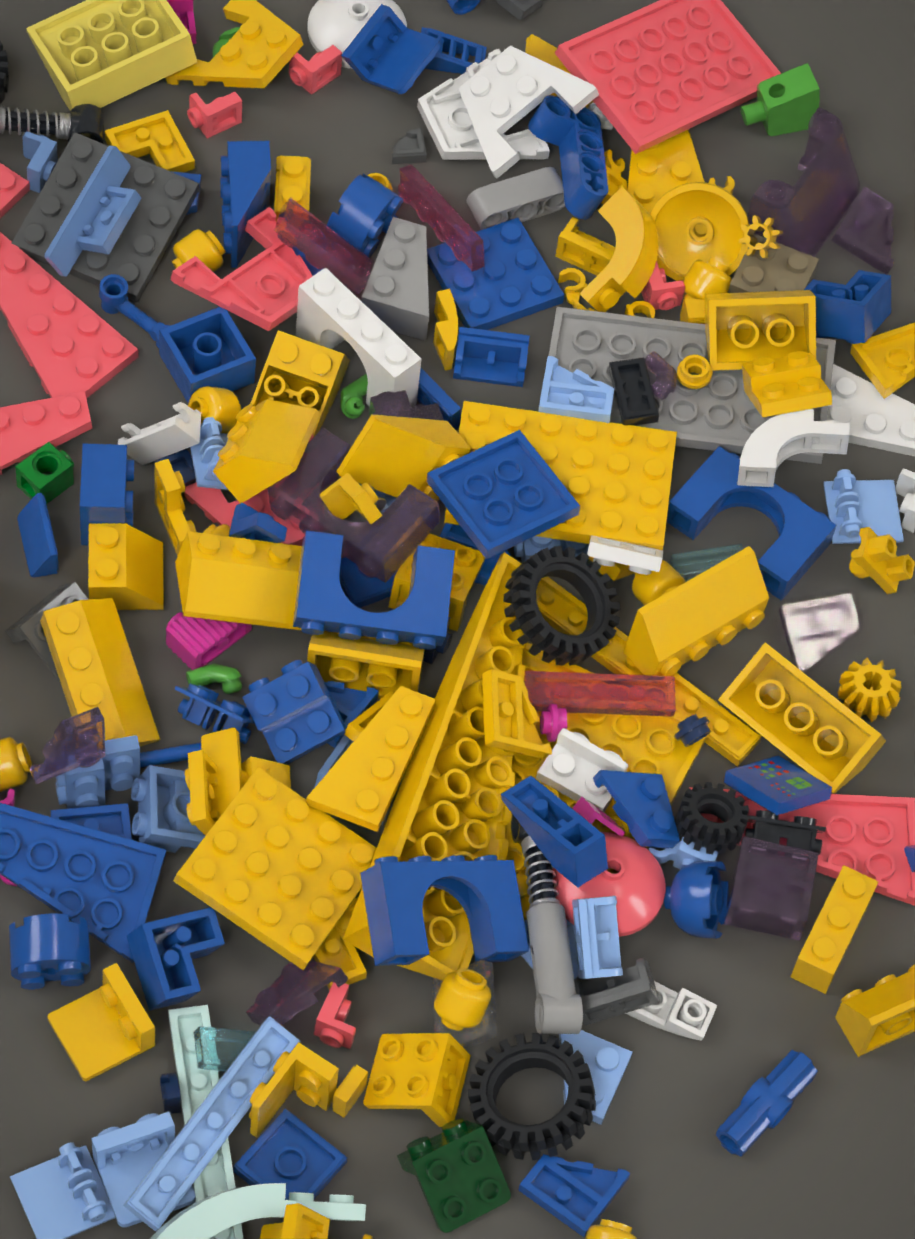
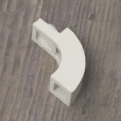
M814 409L779 414L761 424L745 443L740 457L737 485L773 487L775 472L779 465L787 458L799 453L847 454L850 423L838 422L836 420L814 421Z

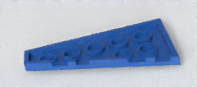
M0 803V874L57 913L69 914V921L79 923V917L85 918L88 921L89 934L131 963H134L126 936L141 924L146 923L166 856V849Z

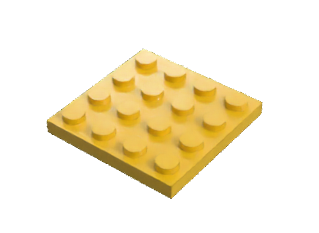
M257 767L178 871L173 881L304 970L362 889L360 873L370 867L377 848L327 813L308 806L305 798Z

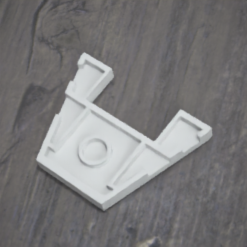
M512 46L506 48L458 88L489 167L496 179L520 160L518 153L501 135L538 106L546 96L556 93L575 114L599 96L598 90L593 84Z
M500 49L493 50L484 61L479 64L477 62L466 68L465 73L456 79H448L418 99L417 108L442 160H487L458 88L501 53ZM529 129L510 135H505L504 133L501 135L518 153L520 159H547L549 157L550 149L546 141L537 138Z

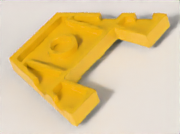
M230 0L223 8L225 17L228 20L241 23L240 29L221 47L220 51L210 62L197 59V63L165 79L171 85H179V80H191L194 86H206L209 81L223 82L224 87L265 88L304 44L298 32L258 1Z

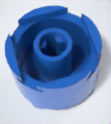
M364 173L363 176L358 175L338 201L342 204L338 214L332 212L326 226V231L357 252L371 257L379 245L380 240L377 239L382 231L387 233L393 217L398 218L395 214L402 205L403 198Z
M39 914L23 918L24 925L18 928L15 922L9 925L11 976L21 981V988L28 990L40 989L45 986V981L61 980V985L79 986L84 984V976L91 971L89 925L85 918L79 917V923L69 922V914Z

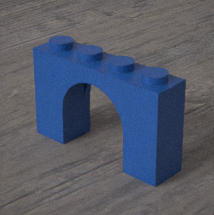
M719 446L669 501L666 522L694 540L709 522L725 509L742 506L756 509L765 514L776 526L779 538L760 558L758 565L767 591L782 601L831 544L837 525L831 522L824 513L815 511L803 503L797 495L785 491L775 483L773 487L737 485L740 457L734 453L727 452Z
M306 530L302 542L293 627H299L303 633L311 635H321L324 631L337 632L339 637L349 640L361 639V636L375 637L378 643L388 645L398 644V641L413 642V646L419 649L429 650L435 649L436 646H442L447 634L455 550L418 545L413 555L410 591L407 600L394 610L373 613L355 606L342 590L339 572L344 535Z
M456 855L446 857L441 861H432L431 856H418L408 861L398 862V857L387 856L376 859L374 866L360 873L375 966L410 965L429 955L423 918V899L429 887L439 888L450 893L462 905L469 921L476 963L508 962L529 952L514 860H498L496 855H486L478 857L474 861H465L464 856Z

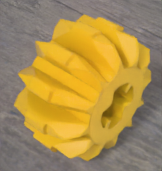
M867 657L863 660L862 665L853 661L849 665L848 671H844L841 674L839 680L840 687L837 694L838 699L844 700V705L850 710L854 709L856 711L855 714L860 718L862 715H867L872 723L878 715L886 719L890 715L891 710L897 707L902 687L901 681L894 679L896 676L895 669L884 670L883 660L878 662L877 665H872Z

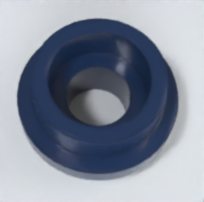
M694 714L677 725L680 731L674 736L677 741L681 740L684 746L688 747L711 733L707 725L710 721L707 716L699 719L697 714Z

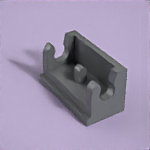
M644 957L636 960V966L623 969V975L600 977L584 982L578 981L577 978L574 979L576 994H579L582 1000L583 1023L585 1026L660 1003L650 963Z

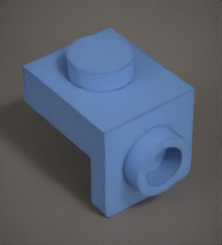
M26 131L22 137L23 155L31 160L27 166V181L30 182V190L40 193L58 162L57 142L44 135H36Z

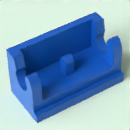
M459 327L453 379L523 387L530 335Z

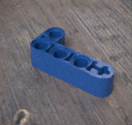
M553 95L546 96L528 123L529 130L537 138L559 146L565 206L573 216L583 220L589 219L608 193L600 119L596 113L586 107L575 114L559 97Z

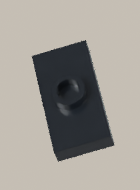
M644 357L609 362V373L622 424L635 426L658 422L659 413Z

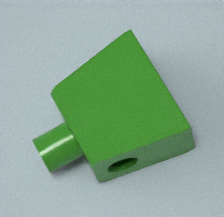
M803 64L760 82L757 85V102L740 107L744 124L748 126L762 121L769 136L819 127L820 89L809 64Z

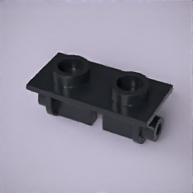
M756 810V816H749L748 822L754 824L753 829L746 828L744 843L751 844V848L778 852L780 838H786L785 853L811 858L813 854H821L822 840L816 839V833L825 832L826 827L816 826L817 819L794 816V822L778 820L779 815L762 810Z

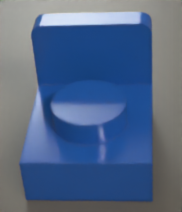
M241 503L235 507L229 536L281 543L285 541L287 527L274 521L272 516L260 513Z

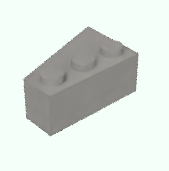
M393 217L363 292L361 302L393 332L424 341L427 339L429 322L426 226Z

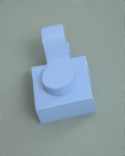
M684 837L674 848H665L662 851L652 847L649 848V851L654 855L659 864L672 860L674 861L673 866L678 869L693 862L716 861L718 851L714 850L713 855L706 854V848L702 846L700 851L693 849L695 843L692 841L687 845L683 841Z

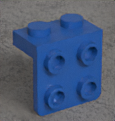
M381 4L341 56L362 81L397 94H404L414 85L415 80L428 63L434 59L435 54L441 48V43L435 37L407 28L389 6Z

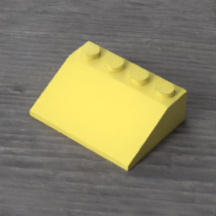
M86 0L26 28L58 92L70 111L75 106L81 104H91L102 108L197 63L191 36L167 0Z

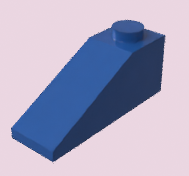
M529 776L501 794L502 801L553 868L577 888L608 869L605 835L533 776Z

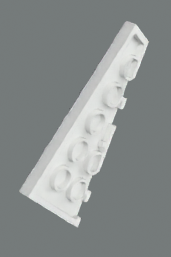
M833 364L830 389L832 405L828 406L827 420L850 423L849 443L915 456V404L893 393L883 399L871 382Z

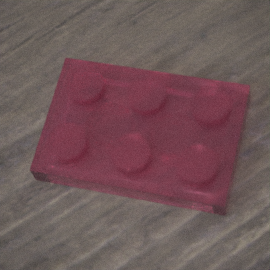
M290 197L282 206L274 229L278 233V238L290 248L296 247L303 252L307 261L315 268H327L343 285L359 295L367 285L373 260L359 252Z

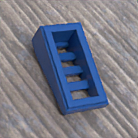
M422 27L421 33L435 37L441 43V48L425 69L463 74L466 72V68L473 64L468 62L469 55L475 56V62L478 64L485 60L487 47L434 29ZM455 54H462V58H456Z

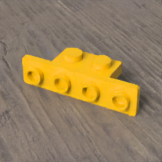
M236 728L203 735L201 737L202 750L188 753L189 768L185 769V781L190 790V803H187L186 807L187 816L193 826L195 825L205 836L243 787L240 738Z

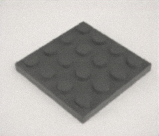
M74 132L11 244L18 246L32 259L51 266L44 255L108 148L107 145ZM120 151L131 166L120 187L136 190L142 199L110 254L82 250L69 274L99 287L101 280L105 276L110 274L120 275L128 283V299L138 302L200 189L199 183Z

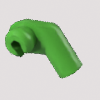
M367 373L344 387L341 391L340 409L348 418H358L364 412L363 396L367 394Z
M215 663L186 672L188 684L205 686L212 683H222V690L226 694L238 692L242 689V682L239 679L241 674L236 668Z

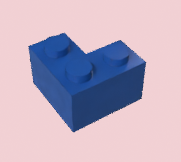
M858 270L846 285L813 279L804 289L810 290L816 296V337L818 338L832 337L844 339L851 344L865 343L891 314V275Z
M83 444L80 486L81 545H89V524L126 523L133 527V491H126L127 481L134 482V460L127 459V445Z
M209 907L144 923L126 936L149 1011L185 1002L201 991L192 959L208 956L225 944L213 908Z

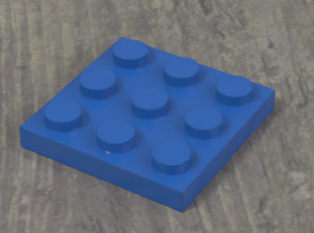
M518 217L427 249V263L442 289L450 288L456 305L457 315L464 327L489 330L562 304L564 301L563 291Z
M520 430L427 473V483L486 559L579 515L580 505Z

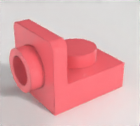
M332 45L323 52L313 55L310 61H307L297 52L289 61V76L297 86H302L312 95L341 75L342 52Z
M195 92L189 95V109L187 110L189 121L194 128L199 127L206 138L212 137L242 123V99L236 92H233L224 97H218L209 104H205Z
M656 261L653 273L641 293L644 301L650 303L655 310H670L681 305L685 285L683 281L667 283L665 271L663 268L658 267Z
M334 979L316 1019L314 1035L318 1036L328 1046L334 1048L342 1046L351 1049L356 1028L344 1023L352 1005V1001L347 1000L349 985Z

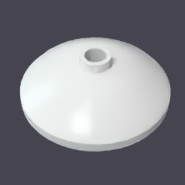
M318 0L310 11L307 32L309 40L317 52H323L334 45L343 54L381 4L389 6L407 27L406 18L400 7L393 0ZM342 57V67L352 69Z

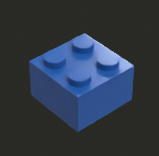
M218 307L159 330V355L187 403H189L192 394L201 387L211 386L235 391L255 383L256 358L226 309Z

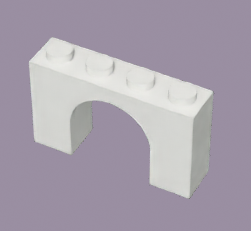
M324 268L299 285L296 336L329 349L346 340L356 351L364 365L368 378L366 404L377 415L403 417L416 408L422 359L327 268Z

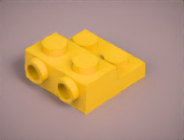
M795 351L777 359L761 357L749 364L742 365L744 392L762 418L832 405L831 390L822 380L821 365L811 352Z

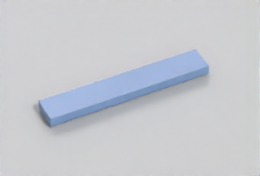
M267 1017L123 1206L154 1231H157L250 1109L252 1104L249 1100L257 1086L261 1082L268 1084L275 1074L273 1068L279 1057L285 1051L291 1053L300 1040L272 1017Z

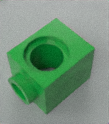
M47 442L15 466L17 487L30 499L37 493H42L45 497L46 505L74 484V463L71 457L63 450L58 451L50 442ZM44 472H52V474H47V475H46V474H42V473H44Z

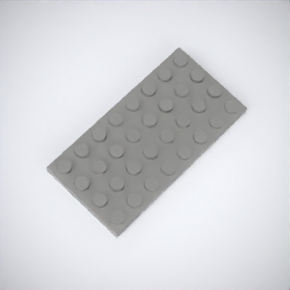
M565 307L556 308L549 356L559 359L558 365L573 373L578 369L588 374L591 379L601 381L613 387L609 373V362L644 357L659 413V420L656 423L635 426L677 432L675 446L715 451L720 446L729 453L742 454L745 443L751 434L761 424L774 417L762 418L744 392L742 369L715 370L712 373L710 383L700 389L687 388L679 382L677 367L685 357L700 355L708 361L705 324ZM816 338V360L821 365V378L828 388L831 389L836 340ZM614 393L610 422L622 424ZM828 406L812 408L814 409V421L827 420ZM799 453L786 460L822 464L823 453Z

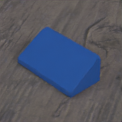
M37 493L17 517L29 573L33 578L57 574V571H59L58 552L45 497L42 493Z

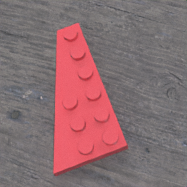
M0 232V310L7 319L8 327L30 366L34 367L46 394H49L52 398L85 391L87 399L138 358V348L18 246L11 244L12 241Z

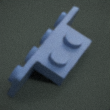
M109 145L44 255L45 259L60 276L66 277L82 250L110 254L142 199L136 190L120 187L131 166L116 146Z

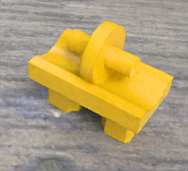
M870 527L860 528L861 544L858 549L851 552L852 559L849 563L851 573L857 578L870 576L887 594L897 593L899 581L912 578L915 561L909 554L896 556V540L890 534L878 536Z

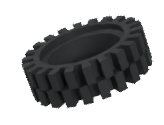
M554 546L550 550L547 547L535 553L512 572V578L507 581L505 586L509 591L504 594L503 602L511 603L510 606L504 609L506 617H516V620L509 624L511 631L514 632L521 628L524 633L517 639L520 644L524 645L530 640L533 645L528 652L536 656L541 651H544L542 661L549 663L555 659L556 665L560 666L568 662L569 665H575L580 661L583 662L609 643L608 640L614 637L616 630L613 628L619 625L620 617L613 615L620 610V603L610 602V599L618 595L615 587L606 589L604 584L611 580L606 573L599 578L596 572L601 566L596 561L587 566L586 562L589 556L582 552L575 557L574 548L568 547L562 551L561 546ZM547 576L561 578L572 584L580 593L585 602L588 615L587 625L582 634L566 635L558 632L543 618L536 601V590L541 578Z
M523 1033L515 1035L517 1045L510 1046L506 1038L499 1042L501 1052L497 1053L491 1047L485 1052L488 1062L486 1063L479 1059L475 1065L478 1075L471 1073L469 1080L471 1089H468V1098L476 1124L483 1126L491 1147L497 1144L499 1152L506 1156L510 1149L513 1151L514 1158L521 1160L524 1159L525 1152H530L532 1160H541L540 1150L545 1149L548 1150L549 1157L558 1155L557 1145L562 1144L565 1150H568L573 1146L571 1137L574 1135L580 1140L585 1134L583 1124L590 1126L593 1116L591 1111L596 1109V1094L588 1064L584 1062L583 1055L578 1050L574 1053L572 1044L566 1040L560 1046L557 1036L549 1034L547 1042H543L541 1034L532 1033V1042H526ZM536 1067L554 1071L569 1086L567 1100L559 1113L540 1124L523 1125L509 1121L496 1107V1099L500 1087L510 1076L524 1069Z

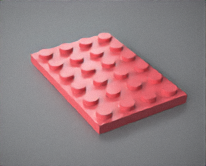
M659 0L564 42L555 51L556 56L572 75L593 84L597 88L599 96L592 101L635 154L757 97V85L760 82L781 74L721 0Z

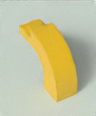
M623 186L598 210L615 232L616 247L613 257L608 265L580 293L598 312H606L609 308H612L626 291L636 298L649 281L658 256L659 242L655 223L647 210Z

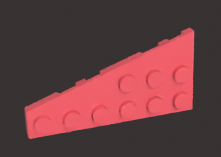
M85 391L0 407V475L3 469L17 462H22L47 442L57 447L91 430L92 423Z
M738 791L736 792L735 798L742 796L745 800L743 806L748 805L749 816H756V810L769 811ZM831 794L830 799L780 814L778 820L794 822V816L817 819L816 826L826 827L825 832L816 833V839L822 840V849L820 855L813 854L812 858L785 853L786 838H780L778 852L751 848V844L744 843L745 831L739 843V846L837 879L843 865L879 881L875 889L876 893L915 906V872L911 871L904 851L906 846L915 845V798ZM701 814L711 822L724 823L715 815ZM748 822L746 828L753 829L754 823Z

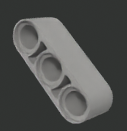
M554 167L541 168L474 190L466 200L481 230L517 217L522 223L557 212L565 207L563 182Z

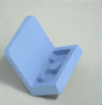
M170 1112L160 1115L156 1113L148 1114L141 1117L134 1124L122 1128L110 1127L101 1131L98 1136L91 1138L94 1163L117 1223L121 1227H129L143 1222L123 1205L174 1140L175 1125ZM193 1186L189 1188L173 1211L194 1203L195 1191Z

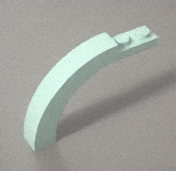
M286 1183L244 1186L216 1193L192 1204L160 1227L150 1239H210L227 1228L249 1220L274 1217L284 1218L286 1205L300 1203L330 1220L365 1221L366 1204H354L353 1195L331 1194L329 1195V1202H315L313 1193L289 1192V1200H285Z

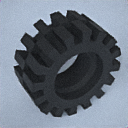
M705 782L703 788L698 783L693 786L692 790L689 788L685 792L676 815L675 823L678 826L679 836L685 835L683 841L687 845L693 841L695 843L693 849L700 851L702 846L706 848V854L712 855L714 849H717L719 854H725L727 848L732 851L737 844L739 845L749 820L748 805L743 806L745 800L742 796L735 798L737 791L730 788L726 792L723 790L725 786L718 783L717 788H713L712 782ZM701 814L715 815L724 823L711 822Z

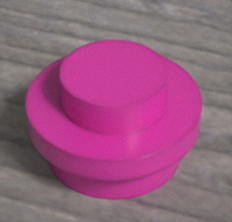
M549 704L547 711L541 712L540 732L541 734H546L548 742H555L562 728L567 729V711L565 708H558L557 704Z

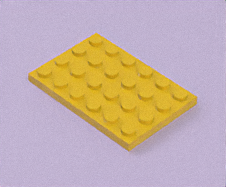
M469 401L463 402L458 434L470 446L471 450L469 453L520 430L580 505L579 515L536 536L589 544L591 535L663 550L677 432L613 422H598ZM446 508L444 523L459 525Z

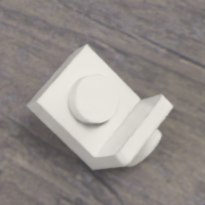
M902 469L895 487L896 493L905 497L899 512L905 514L901 527L914 533L915 472Z

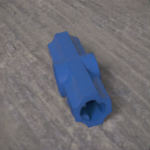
M791 1050L766 1078L762 1076L751 1086L742 1098L741 1105L720 1125L716 1132L721 1145L728 1152L742 1157L768 1128L773 1129L779 1124L791 1109L795 1098L816 1077L818 1070L814 1067L812 1060L802 1052Z

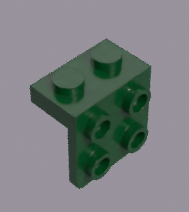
M457 1119L447 1123L442 1127V1133L430 1139L428 1136L410 1142L406 1146L408 1150L397 1155L402 1169L416 1176L438 1229L445 1233L451 1232L507 1203L511 1198V1192L483 1126L468 1120L464 1121V1119Z

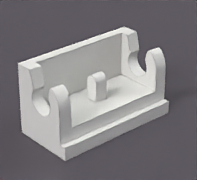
M179 402L174 404L173 408L180 414L144 429H139L132 423L122 425V430L129 433L131 438L123 437L118 439V445H127V455L141 465H146L200 443L201 412L197 409H191L185 403Z

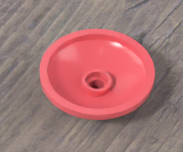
M602 832L605 835L608 868L614 869L618 873L612 874L605 870L577 888L553 868L552 870L556 873L553 880L557 882V886L554 889L559 892L555 898L565 908L566 919L574 925L572 900L616 896L619 937L631 935L644 929L658 915L665 898V877L659 862L646 847L640 846L636 840L625 835L621 837L617 833Z

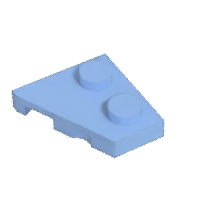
M548 356L539 412L610 423L614 388L601 381L591 379L588 374L578 369L572 373L558 365L559 359Z
M583 1030L579 1034H559L561 1045L565 1040L572 1044L574 1053L578 1050L583 1055L584 1062L588 1064L596 1094V1109L591 1111L592 1121L601 1125L631 1059L632 1051ZM565 1080L563 1090L564 1105L568 1097L569 1087Z

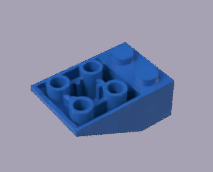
M227 141V156H221L220 196L223 201L222 226H224L223 247L226 252L225 254H231V268H237L253 240V237L245 231L247 221L270 207L271 159L269 141Z

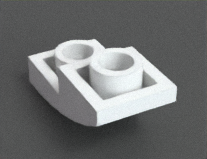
M654 981L660 1003L625 1013L662 1030L702 1041L717 1005L684 988L677 993Z

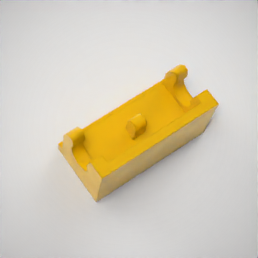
M572 217L558 237L555 257L597 276L612 259L615 247L580 231L579 227H577L579 219Z

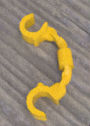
M575 268L562 270L559 274L558 283L572 280L578 284L565 287L564 297H566L567 302L572 304L574 309L596 311L590 307L586 309L579 303L580 293L587 287L583 272ZM635 301L632 304L626 305L625 315L635 316L634 314L643 313L648 318H655L654 307L646 301Z

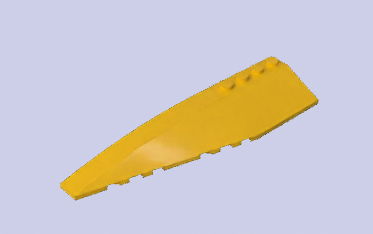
M505 552L500 555L441 682L435 697L434 710L405 771L370 867L375 865L374 861L376 859L387 856L398 857V862L408 861L418 856H431L432 861H441L446 857L456 855L464 856L465 861H474V859L486 855H496L498 860H506L509 840L506 839V828L511 823L512 813L502 801L501 794L515 784V773L512 772L513 756L517 753L485 745L482 673L490 669L521 676L523 681L525 676L522 656L523 648L527 646V643L521 645L517 640L524 634L521 628L514 632L511 631L509 624L515 621L516 617H506L504 609L510 606L511 603L503 602L504 594L509 591V589L505 588L506 583L512 578V572L522 563ZM429 887L423 899V918L429 955L410 965L397 966L443 980L451 972H457V970L463 968L468 969L474 950L469 921L462 905L450 893L439 888ZM362 888L343 940L374 958Z

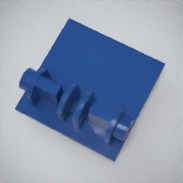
M190 683L188 688L175 686V690L190 697L189 700L184 698L178 707V712L183 714V719L199 726L202 725V728L207 730L211 726L217 712L220 711L212 733L221 731V729L236 728L239 732L240 742L243 744L247 743L251 735V730L247 729L249 723H255L246 706L225 699L220 702L217 700L219 693L202 685L197 686Z

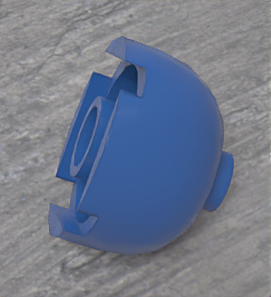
M699 861L686 865L677 872L672 886H666L665 909H671L674 922L683 932L690 936L717 939L723 934L716 931L718 922L721 925H726L729 906L728 881H721L719 871H726L722 861Z

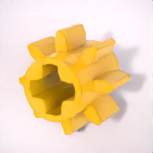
M754 215L752 217V225H740L745 233L744 238L739 239L738 243L746 244L749 247L746 253L747 256H753L759 250L760 256L766 259L768 258V249L781 248L775 242L776 236L781 235L783 231L774 230L771 227L774 223L773 218L769 217L765 220L764 224H761L759 216ZM765 229L763 236L767 238L766 242L756 244L758 239L754 236L755 231H763Z

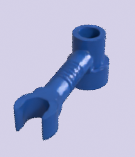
M116 274L105 276L101 280L99 288L102 309L109 314L121 312L148 332L159 348V330L171 325H165L162 322L158 323L128 301V283L122 276Z

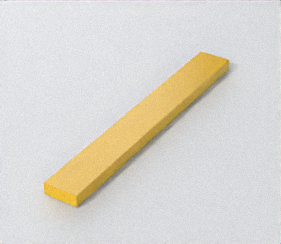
M548 576L541 578L536 590V601L543 618L558 632L566 635L582 634L588 621L586 605ZM614 627L613 629L616 630L614 637L608 640L609 643L591 657L642 696L687 717L697 714L699 719L707 716L710 721L707 725L711 727V733L708 734L705 743L738 767L760 743L762 736L677 672L669 678L663 676L650 683L623 653L628 636Z

